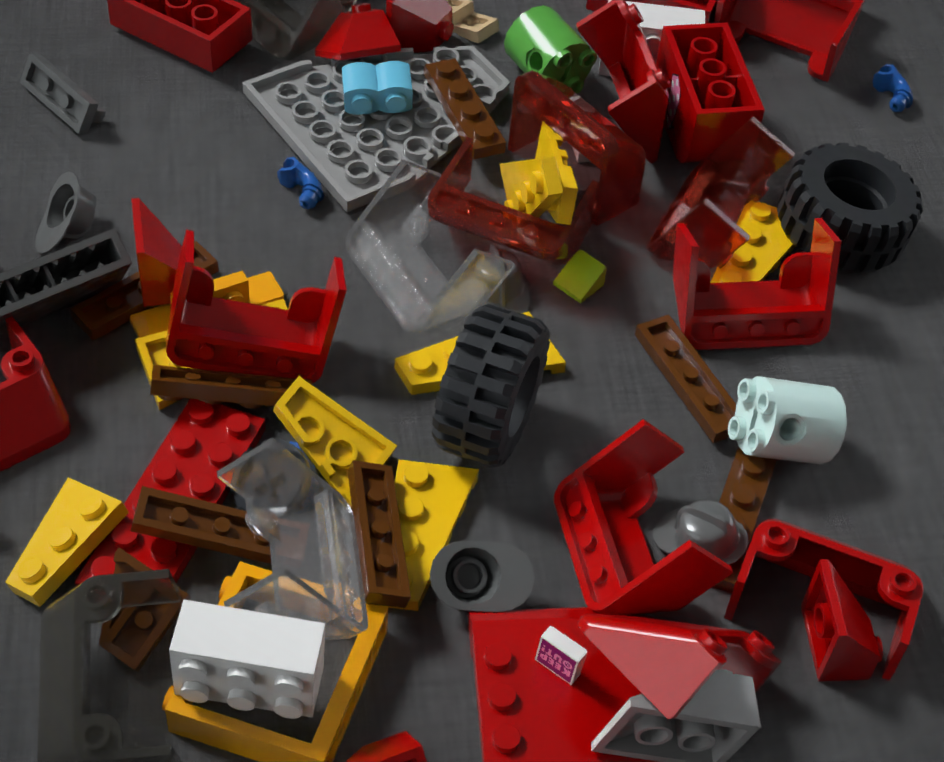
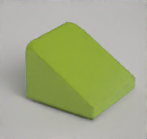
M580 249L553 281V285L581 304L604 286L607 268L604 264Z

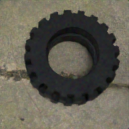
M839 142L836 145L826 143L818 146V148L815 146L798 157L779 198L777 211L783 231L786 235H790L791 242L797 248L801 247L805 252L811 251L814 219L822 218L841 240L838 267H841L842 271L848 272L854 269H858L859 272H869L874 268L878 270L889 266L890 263L895 262L901 256L921 219L923 202L918 186L913 185V178L908 172L904 173L901 170V165L894 160L889 161L885 158L884 154L878 151L875 153L867 150V147L861 145L853 147L849 146V143Z
M494 304L479 306V308L473 311L472 317H469L464 324V329L459 334L455 348L450 354L445 374L440 383L439 395L436 398V410L432 420V425L434 426L432 437L434 438L433 441L442 451L491 468L502 466V464L507 462L508 457L514 452L515 446L519 442L523 429L529 420L548 358L550 331L542 320Z

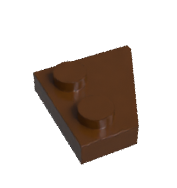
M118 548L114 555V562L116 564L112 587L108 589L106 600L107 615L106 620L102 623L99 646L139 672L179 615L183 599L189 600L191 596L121 548Z

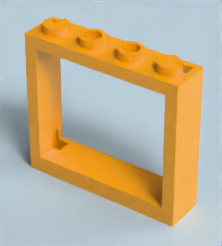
M240 561L233 576H226L219 591L220 601L218 605L240 609L245 596L250 595L360 631L311 743L192 705L193 702L184 699L181 695L174 694L173 685L169 687L162 705V710L166 713L168 730L171 733L258 762H333L388 631V607L363 603L362 599Z

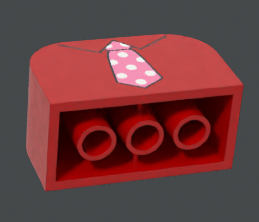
M728 22L663 26L656 65L658 69L661 68L671 84V87L667 89L669 98L664 125L676 158L680 163L750 158L755 150L765 108Z

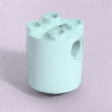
M756 376L753 379L744 378L740 381L737 390L738 401L735 416L729 421L728 435L731 440H737L738 446L744 454L824 464L831 461L839 452L845 437L847 417L844 400L835 387Z

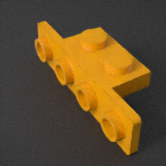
M242 270L213 279L214 292L212 297L256 305L284 299V292L270 271L247 278ZM173 292L170 293L171 303H172ZM171 304L160 305L130 315V323L137 337L140 338L168 330Z

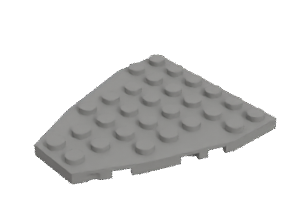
M458 46L456 48L433 47V54H414L413 48H401L399 52L361 57L358 61L331 59V64L312 66L311 60H304L242 83L243 93L311 172L315 174L317 179L343 209L349 212L407 188L463 142L424 76L425 64L455 58L489 114L509 93L510 81L474 46ZM387 61H401L409 64L413 90L411 110L402 113H385L378 110L371 114L361 115L345 112L342 84L343 66L356 62L377 65Z

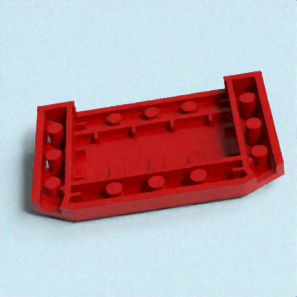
M589 607L518 609L503 612L469 611L468 628L471 658H473L482 762H659L593 752L591 750V742L628 699L642 694L579 628L578 621L584 614L599 613ZM549 626L556 628L588 651L581 674L572 685L535 660L540 638Z

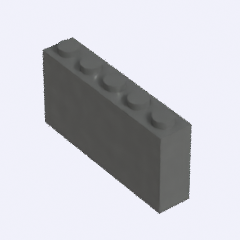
M113 228L0 273V335L8 332L5 319L11 316L21 327L84 301L120 282L131 266L132 261L116 229Z

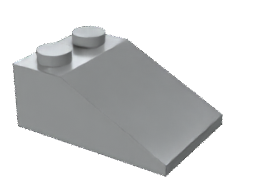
M716 670L674 719H667L643 694L630 697L591 742V750L593 752L659 762H726L761 728L753 677L733 674L729 670Z

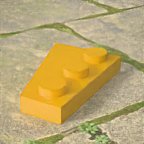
M300 376L297 377L275 404L273 412L350 511L352 504L348 469L352 461L385 465L396 450L397 445Z
M68 477L5 583L14 594L41 607L129 511L122 501Z

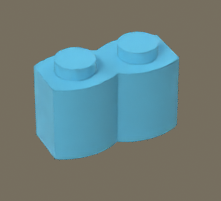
M387 61L373 65L365 62H356L342 67L344 109L346 113L361 115L371 114L378 110L385 113H402L412 109L413 90L408 63Z

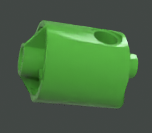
M544 5L533 7L522 13L509 28L504 41L506 54L546 97L555 98L566 93L570 96L578 94L584 87L585 78L597 61V54L552 7Z

